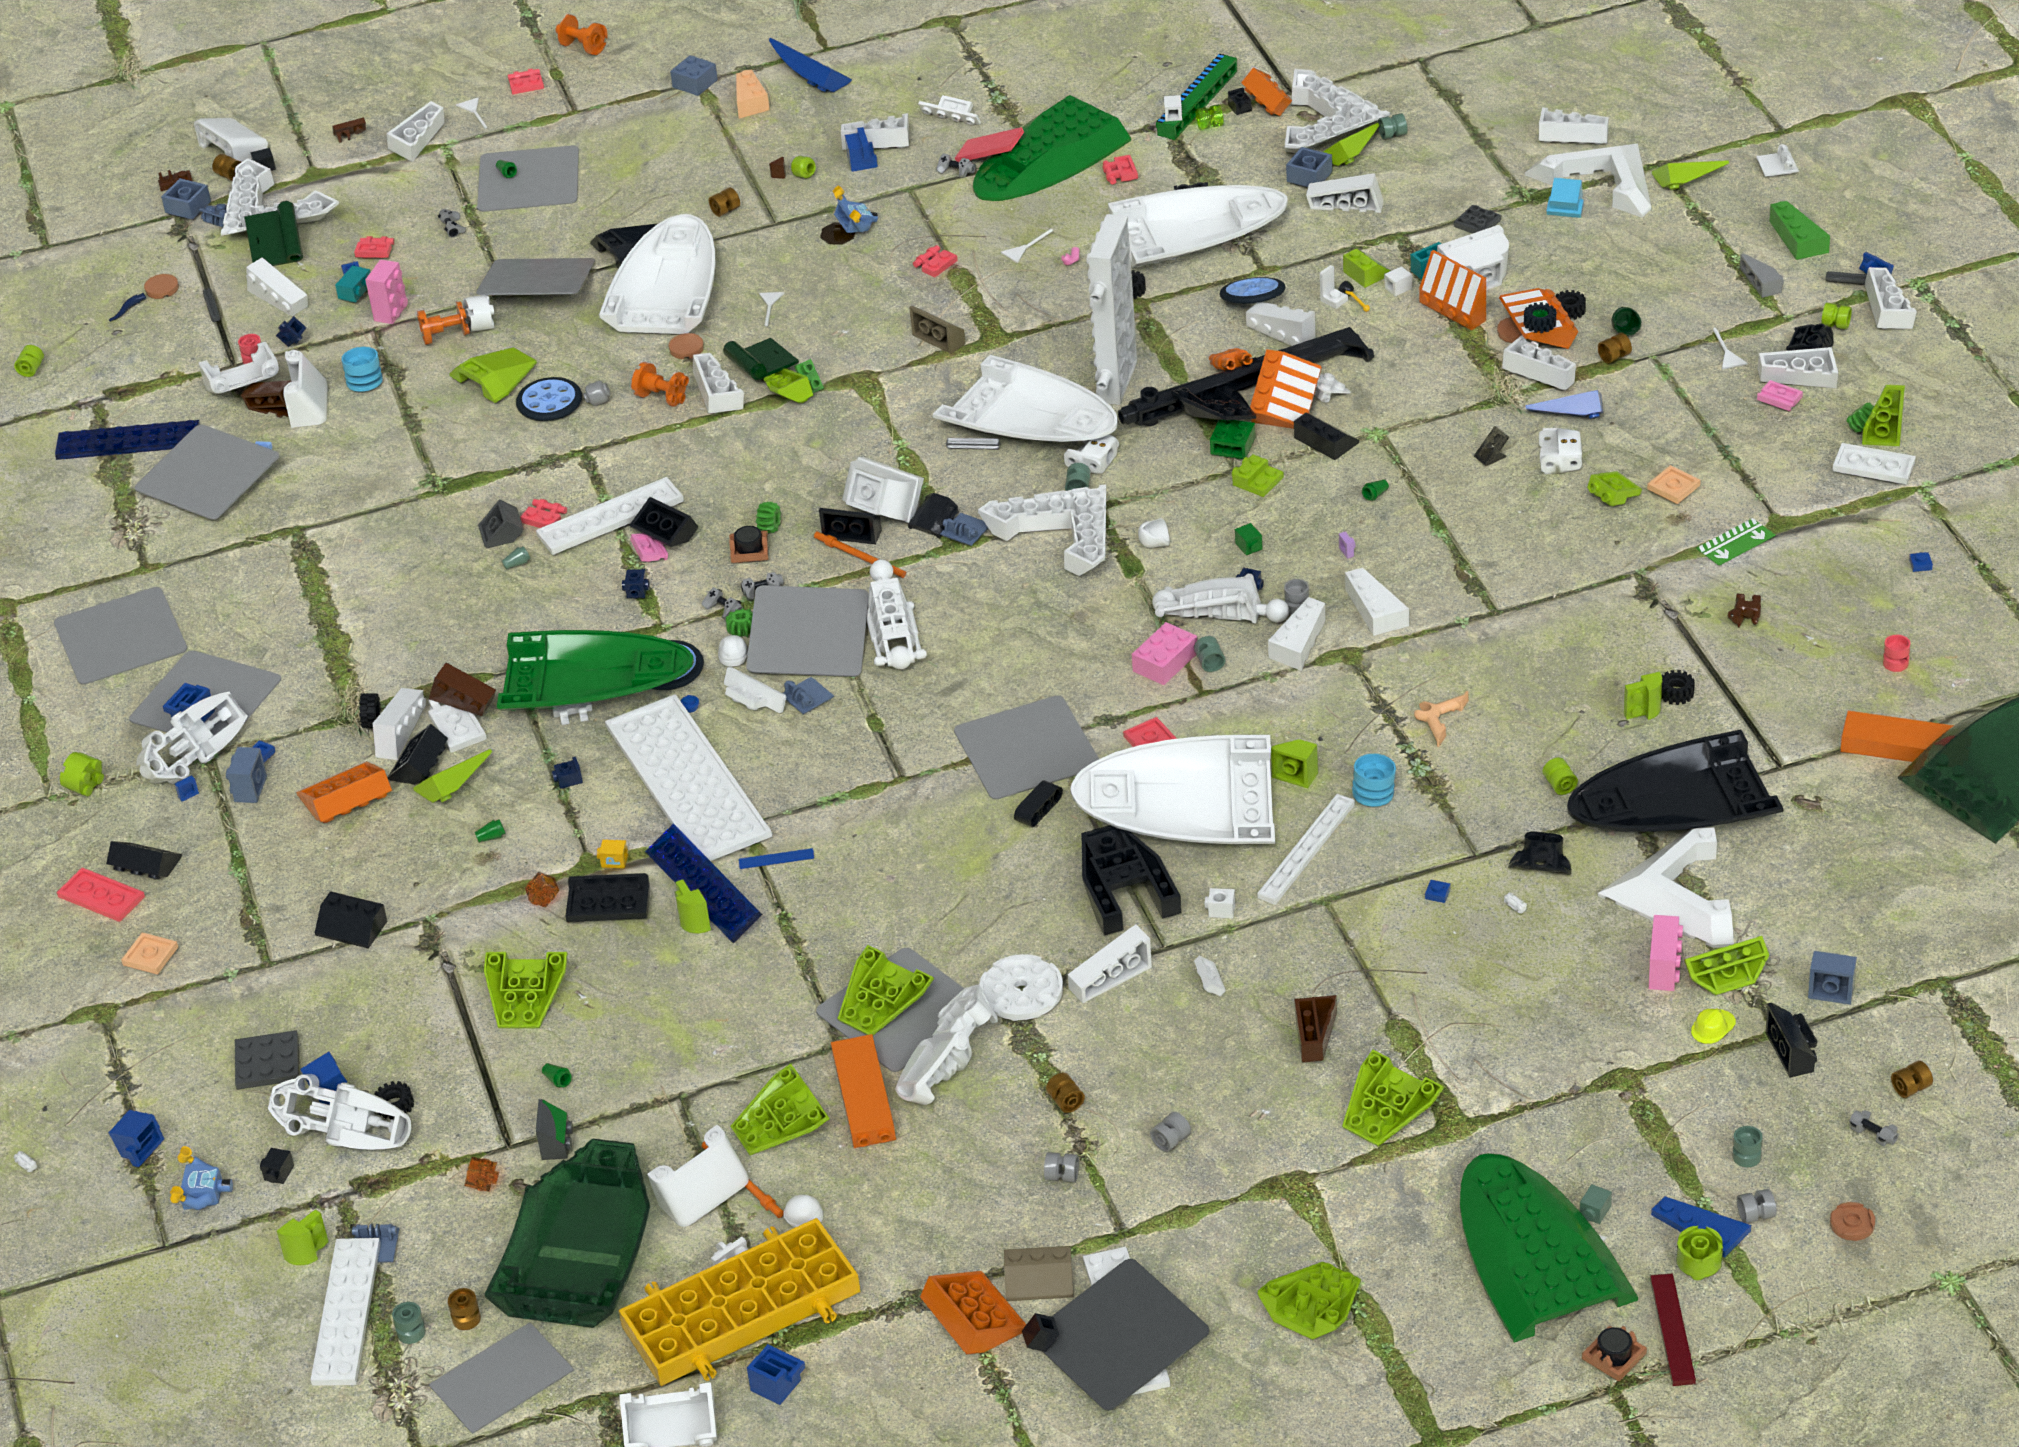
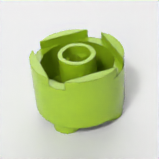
M81 752L71 753L63 764L66 767L64 773L60 772L61 786L87 797L92 794L93 788L97 784H101L104 779L102 761Z
M1691 1226L1683 1230L1677 1242L1676 1262L1680 1270L1697 1281L1718 1272L1722 1267V1237L1717 1231L1709 1227L1700 1229L1698 1226Z

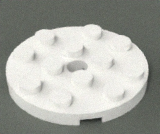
M1028 954L1012 955L996 961L991 969L983 973L979 983L995 1014L1012 1021L1041 1017L1057 1005L1063 993V981L1058 968L1053 963L1049 964L1041 960L1039 956ZM1018 986H1025V988H1023V991H1021V989H1019V988H1017V987H1018Z

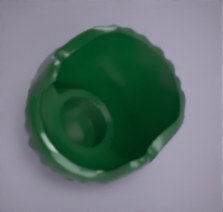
M1623 306L1615 310L1611 319L1614 330L1618 334L1624 333L1627 336H1632L1638 332L1642 323L1639 314L1634 309Z

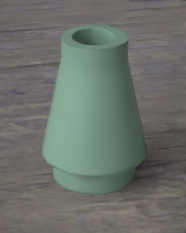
M522 546L521 548L517 547L501 561L506 570H508L509 568L527 563L530 556L525 547Z

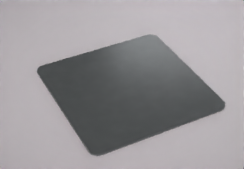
M1126 1259L1051 1316L1055 1319L1059 1335L1048 1350L1043 1353L1102 1409L1109 1411L1116 1408L1207 1337L1210 1329L1203 1320L1134 1259Z

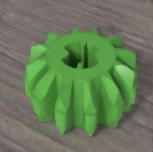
M1865 403L1848 416L1846 421L1855 432L1863 430L1874 408L1871 403Z
M763 502L757 509V527L761 531L774 533L778 530V526H780V506L773 502Z
M742 608L741 610L735 609V612H729V616L726 617L725 621L729 634L748 638L751 632L753 616L751 609L745 610Z

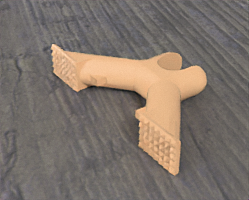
M1468 691L1464 695L1437 704L1423 701L1419 704L1421 710L1414 712L1417 720L1428 723L1436 739L1437 747L1441 745L1446 737L1445 724L1440 723V715L1450 711L1454 712L1455 710L1462 711L1469 701Z

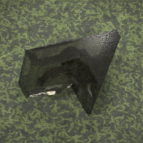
M1494 426L1474 454V457L1485 466L1506 458L1507 455L1501 449L1510 437L1500 428Z

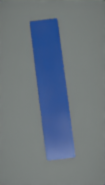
M813 848L740 858L739 868L745 869L814 859Z

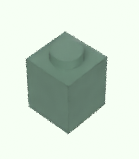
M1591 1184L1580 1201V1212L1587 1221L1597 1224L1602 1222L1611 1208L1612 1192Z

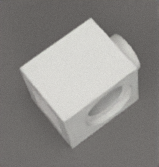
M1210 888L1209 897L1205 896V909H1208L1209 917L1234 918L1235 889Z

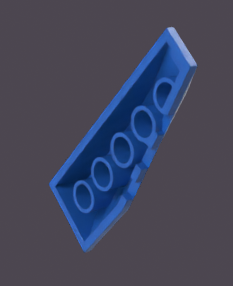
M769 38V42L783 61L795 72L808 79L807 83L815 87L818 85V89L824 92L827 90L834 92L852 81L851 78L773 38Z

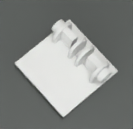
M1784 144L1779 145L1778 151L1775 154L1756 156L1765 177L1799 172L1791 153L1788 151V147Z
M1325 373L1320 374L1314 395L1321 402L1327 403L1330 401L1331 393H1351L1343 383L1335 379L1334 375Z

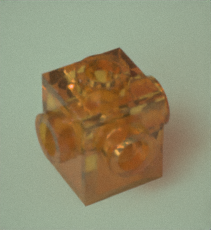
M538 872L525 887L528 900L534 905H540L545 908L560 891L555 878L542 872Z
M472 1157L464 1186L490 1192L492 1184H497L499 1172L496 1171L497 1162Z

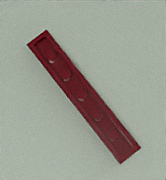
M1673 1273L1650 1275L1672 1386L1696 1384Z

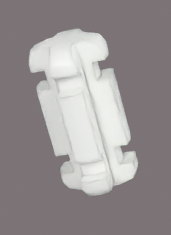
M1509 892L1504 896V903L1518 911L1519 914L1527 910V904L1513 895V893Z
M19 1151L14 1155L15 1162L28 1172H32L37 1168L36 1161L23 1151Z

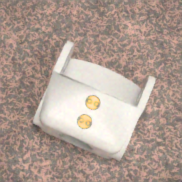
M1543 428L1539 432V446H1541L1540 465L1541 471L1544 474H1560L1581 469L1582 448L1579 431L1562 428ZM1545 437L1551 438L1550 440H1544Z
M1110 434L1097 439L1084 440L1083 443L1085 444L1077 451L1068 449L1064 453L1065 465L1069 467L1073 463H1083L1089 467L1091 473L1101 474L1116 457L1119 441Z

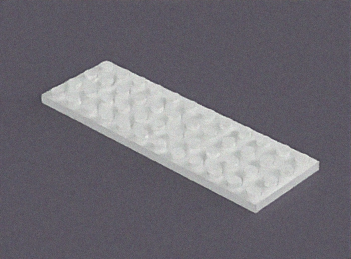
M676 694L605 721L607 730L699 866L772 837L770 828Z

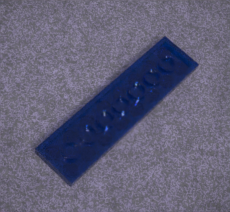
M171 421L168 423L59 432L55 457L56 460L171 450L194 427L200 425V421Z
M674 823L645 851L675 883L683 879L690 891L699 889L706 900L709 919L733 944L763 915Z

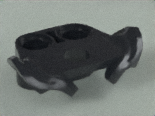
M1536 831L1527 832L1524 835V849L1514 854L1508 868L1518 867L1549 872H1563L1566 875H1571L1572 873L1571 864L1567 857L1563 855V837L1559 834ZM1536 862H1543L1545 864L1539 865Z

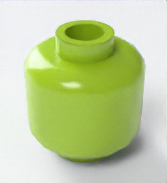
M797 156L791 163V171L796 177L810 178L816 169L815 162L810 157Z

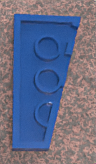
M1666 1196L1651 1209L1653 1217L1679 1232L1691 1226H1698L1700 1229L1709 1227L1717 1231L1722 1237V1257L1724 1258L1751 1232V1225Z

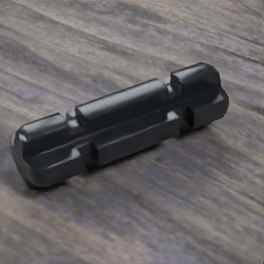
M1801 1013L1794 1014L1793 1018L1798 1020L1802 1034L1808 1038L1809 1047L1815 1048L1818 1041L1813 1035L1814 1033L1809 1024L1805 1021L1804 1015Z

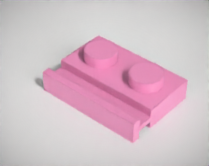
M1771 380L1762 388L1761 393L1757 394V400L1787 411H1791V407H1794L1803 397V391Z
M643 533L631 534L630 541L641 561H659L660 558L667 560L668 553L661 542Z

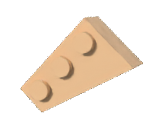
M752 69L736 73L739 119L769 111L768 94Z

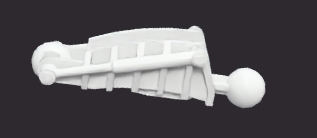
M879 559L874 561L870 567V575L874 582H870L866 619L871 641L874 643L877 655L874 659V664L882 666L887 663L888 667L892 666L903 670L911 663H914L916 658L917 660L924 659L927 654L926 650L921 649L918 629L913 613L914 603L906 601L898 578H892L893 567L890 562ZM904 637L906 647L896 646L889 651L887 640ZM916 646V652H913L912 648ZM881 652L885 653L886 657L881 656Z
M1246 574L1244 577L1238 578L1228 577L1199 581L1179 589H1172L1167 586L1164 590L1155 593L1152 599L1155 614L1158 617H1162L1164 614L1180 615L1183 618L1192 616L1198 618L1199 616L1209 615V618L1215 617L1218 619L1240 621L1246 619L1256 623L1259 615H1265L1271 622L1280 623L1289 616V607L1284 600L1273 599L1268 604H1261L1252 574Z

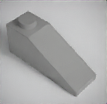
M1744 253L1740 254V269L1762 298L1782 293L1784 280L1775 268Z

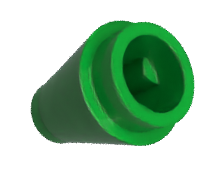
M497 161L496 168L504 177L512 178L516 175L517 167L513 162Z
M1385 479L1366 483L1362 488V495L1366 500L1373 501L1389 488V484Z
M493 819L478 829V831H475L479 843L501 838V835L506 834L500 819L496 821Z
M546 1063L542 1068V1074L556 1087H566L570 1084L572 1075L567 1068Z

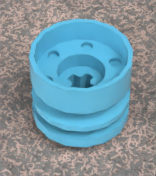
M356 347L343 354L341 361L345 372L346 385L350 390L358 392L369 391L382 383L383 376L379 356L375 349L371 347Z
M1375 753L1360 756L1355 761L1353 769L1352 794L1355 800L1371 807L1389 803L1394 796L1395 763L1389 757Z

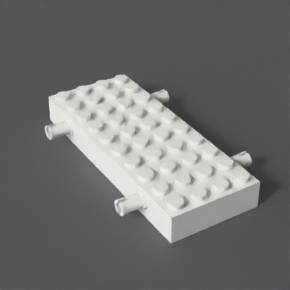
M1106 214L1104 221H1101L1100 231L1096 233V241L1091 245V253L1087 254V264H1089L1088 279L1091 282L1089 285V294H1091L1090 309H1093L1091 323H1094L1092 338H1095L1093 352H1096L1094 366L1097 367L1095 381H1098L1096 383L1097 395L1108 404L1120 405L1137 364L1128 216Z

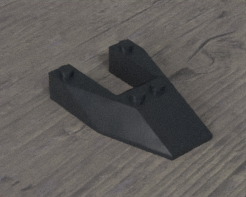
M1108 825L1081 833L1082 881L1097 923L1104 936L1124 930L1122 911L1111 892L1112 890L1143 882L1162 919L1182 913L1181 895L1160 856L1132 832Z

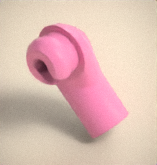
M1073 247L1071 255L1068 253L1065 254L1066 256L1063 255L1061 257L1063 264L1069 266L1077 262L1080 249Z

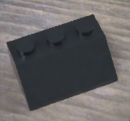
M1304 413L1294 420V438L1333 460L1338 459L1359 444L1357 438L1309 413Z
M652 497L648 498L629 525L630 528L670 547L689 542L699 528L690 515Z
M819 508L822 534L834 536L839 541L876 545L882 531L880 516L871 513Z
M429 724L410 739L387 778L390 781L413 785L421 780H426L431 774L430 768H433L439 760L437 759L438 755H441L446 749L445 743L448 737L432 724Z
M111 841L106 864L112 865L113 870L125 872V869H129L131 874L142 876L143 873H147L148 878L160 879V876H169L181 859L182 854L131 842Z
M330 891L320 905L315 936L369 949L388 922L384 904Z
M1772 1002L1767 1003L1765 1033L1789 1078L1814 1072L1817 1056L1815 1051L1810 1049L1807 1036L1802 1034L1798 1020L1793 1018L1791 1012Z

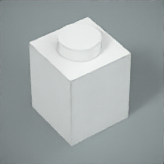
M1181 95L1164 96L1165 121L1182 120Z
M1402 266L1384 274L1385 289L1394 296L1412 289V274Z

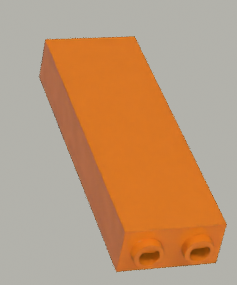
M1848 711L1842 733L1840 752L1962 769L1964 761L1968 762L1969 750L1966 748H1971L1972 736H1968V727Z
M869 1034L831 1042L834 1064L853 1147H865L896 1140L873 1035Z

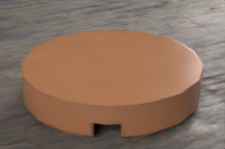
M170 274L155 275L144 284L146 294L154 299H163L166 295L168 297L172 296L179 288L177 278Z
M1511 317L1499 322L1497 333L1500 339L1505 342L1513 343L1522 335Z
M693 333L677 335L670 340L668 345L670 354L678 359H684V357L693 358V355L700 354L704 349L702 338Z
M1857 1202L1842 1203L1831 1212L1830 1226L1837 1236L1845 1240H1863L1869 1237L1875 1229L1874 1213L1869 1208L1863 1207V1204Z

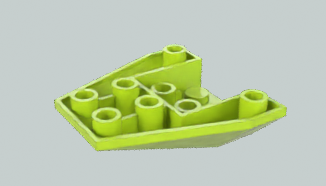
M512 347L472 357L457 366L449 375L460 383L468 378L474 380L482 386L483 396L496 403L509 395L537 364V361Z
M867 945L856 960L837 1019L866 1035H875L923 996L934 980V977L918 969L913 973L889 961L884 952Z
M486 952L484 974L498 1028H540L566 973L567 952H547L546 959H509L506 952Z
M1372 1049L1360 1066L1342 1127L1379 1147L1432 1106L1444 1087L1427 1077L1421 1081L1393 1066L1389 1057Z
M790 1063L773 1075L730 1127L751 1156L810 1133L830 1118Z
M1322 1261L1270 1280L1258 1290L1257 1294L1273 1322L1313 1340L1336 1330L1347 1320L1361 1279L1350 1272H1345L1330 1263Z

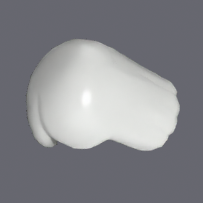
M1158 518L1140 525L1138 538L1144 547L1169 546L1170 537L1164 519Z

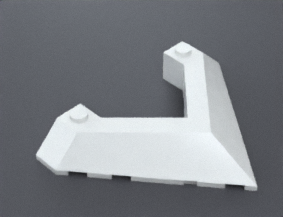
M1295 69L1292 85V104L1299 106L1308 105L1325 117L1317 120V124L1312 126H1287L1285 152L1295 154L1301 147L1312 149L1353 129L1377 121L1379 118L1390 116V112L1379 110L1377 105L1362 99V97L1342 86L1337 87L1333 85V81L1325 77L1320 78L1316 76V72L1312 70Z
M1638 143L1548 155L1525 172V176L1553 185L1554 178L1570 177L1572 173L1580 172V175L1593 174L1594 170L1603 169V172L1611 171L1617 186L1613 190V208L1641 218L1651 210Z
M249 158L236 166V174L232 181V191H230L227 213L224 216V227L221 229V236L247 231L244 216L277 210V206L280 203H274V206L266 208L262 205L263 193L274 185L270 168ZM315 190L306 198L293 203L297 224L321 220L339 204V201Z
M1106 484L1099 485L1097 489L1083 487L1068 491L1062 490L1034 494V498L1023 499V496L1008 498L1006 502L999 503L997 500H992L978 509L979 515L992 534L1005 541H1008L1019 532L1071 528L1074 544L1064 551V569L1078 576L1105 560Z
M1714 827L1690 829L1598 892L1599 897L1603 899L1608 897L1616 901L1615 904L1630 911L1633 910L1652 921L1654 915L1679 916V925H1683V935L1692 939L1699 938L1706 942L1705 945L1712 948L1726 947L1734 944L1729 899L1708 901L1673 881L1683 872V868L1688 864L1691 865L1698 860L1716 859L1717 839Z

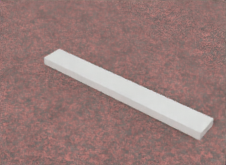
M1340 794L1335 795L1257 893L1258 899L1274 905L1278 903L1354 807L1355 800Z

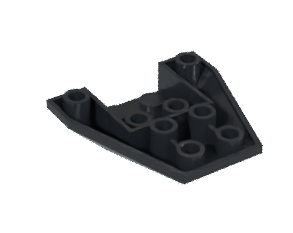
M657 224L609 229L596 235L590 243L599 252L606 249L615 256L616 267L619 269L636 243Z
M1231 386L1216 388L1214 399L1206 401L1195 396L1187 388L1171 390L1172 396L1181 409L1193 417L1220 420L1256 419V414L1242 395Z

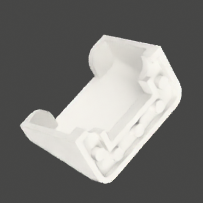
M200 118L194 122L200 147L204 149L210 143H213L223 149L225 155L241 162L247 158L252 159L250 152L266 149L268 146L265 138H262L232 118Z
M262 342L257 344V352L251 354L253 362L220 372L218 365L213 367L209 365L207 360L199 362V367L207 391L219 394L275 376L279 370L277 359L267 343Z
M297 350L286 351L285 359L292 382L284 387V398L291 428L324 423L327 419L328 386L326 378L302 352Z
M718 1125L710 1129L704 1136V1141L708 1148L679 1169L673 1171L669 1166L662 1165L647 1174L658 1205L681 1227H687L695 1223L744 1188L749 1181L744 1166L725 1132Z
M711 1383L699 1384L700 1388L697 1391L694 1388H689V1391L645 1397L643 1394H640L639 1399L638 1397H631V1393L619 1394L624 1447H680L699 1444L700 1447L712 1446L713 1442L717 1440L714 1391Z

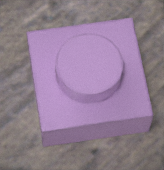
M1346 532L1339 533V549L1347 559L1354 557V548L1356 547L1354 539L1350 538Z

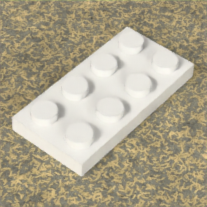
M1842 443L1833 464V471L1907 485L1916 456Z

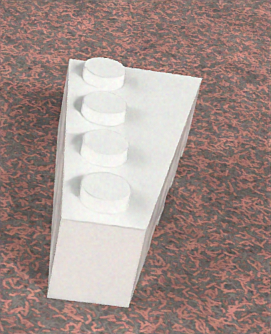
M430 101L387 133L388 149L413 162L445 123L443 107Z
M908 113L902 114L900 118L888 116L887 120L882 121L876 118L871 119L868 123L858 121L841 124L842 150H846L845 135L857 133V128L864 127L867 140L873 143V148L887 149L889 147L904 148L909 146Z
M1869 267L1865 288L1877 328L1913 329L1917 311L1915 308L1910 307L1908 298L1903 297V291L1895 285L1896 281L1887 268Z
M711 353L693 355V374L708 413L743 409L744 392L742 389H738L736 382L728 377V373L725 370L721 369V365Z
M1135 924L1068 974L1069 990L1082 1003H1085L1152 968L1150 938Z

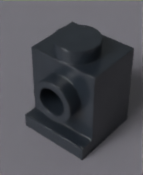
M1243 87L1228 91V106L1236 115L1252 111L1251 99L1244 92Z

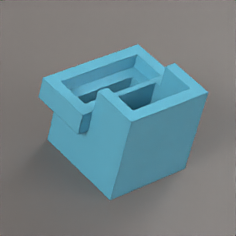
M1554 178L1546 210L1547 215L1581 218L1584 200H1582V180Z

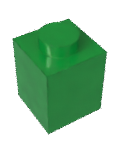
M1252 523L1234 529L1235 544L1246 556L1263 549L1262 534Z

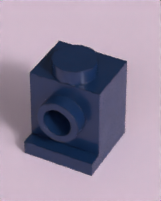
M576 756L572 757L571 761L554 765V770L551 771L553 781L558 782L560 789L583 783Z

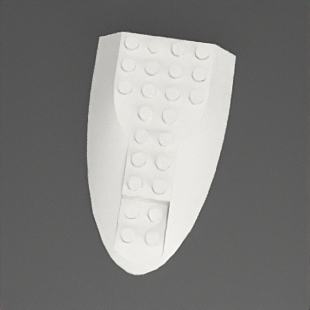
M1221 185L1173 190L1108 203V208L1111 215L1128 216L1131 266L1134 268L1161 261L1174 260L1177 257L1213 247L1256 230L1282 214L1287 207L1288 199L1284 193L1273 188L1249 185Z
M680 214L665 219L648 231L631 249L615 274L599 314L600 318L617 331L627 333H668L680 335L689 333L702 322L711 295L716 267L713 237L703 220L691 214Z
M989 355L980 364L982 377L953 407L942 404L933 413V418L984 433L1042 441L1064 442L1097 439L1111 434L1118 425L1117 415L1113 408L1100 396L1085 387L1053 373L993 355Z
M1270 735L1200 736L1143 744L1114 752L1089 764L1077 774L1071 784L1070 792L1079 808L1090 816L1119 829L1152 837L1188 842L1275 844L1270 772Z

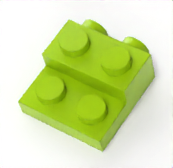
M1252 454L1249 458L1245 457L1243 459L1242 465L1239 468L1234 467L1231 476L1233 486L1264 497L1284 478V471L1268 466L1267 459Z
M1618 471L1592 474L1587 485L1590 493L1600 497L1603 502L1610 506L1625 504L1627 498L1639 496L1642 488Z

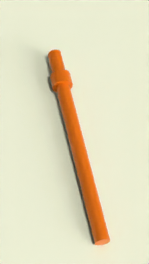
M818 531L814 534V538L824 542L826 546L838 548L868 563L873 564L874 561L879 560L838 541L834 536H827ZM892 565L893 574L904 578L906 571Z
M704 1141L702 1143V1148L707 1149L708 1146ZM749 1179L745 1188L760 1201V1205L766 1210H770L777 1218L783 1217L784 1211L776 1205V1201L770 1195L762 1192Z

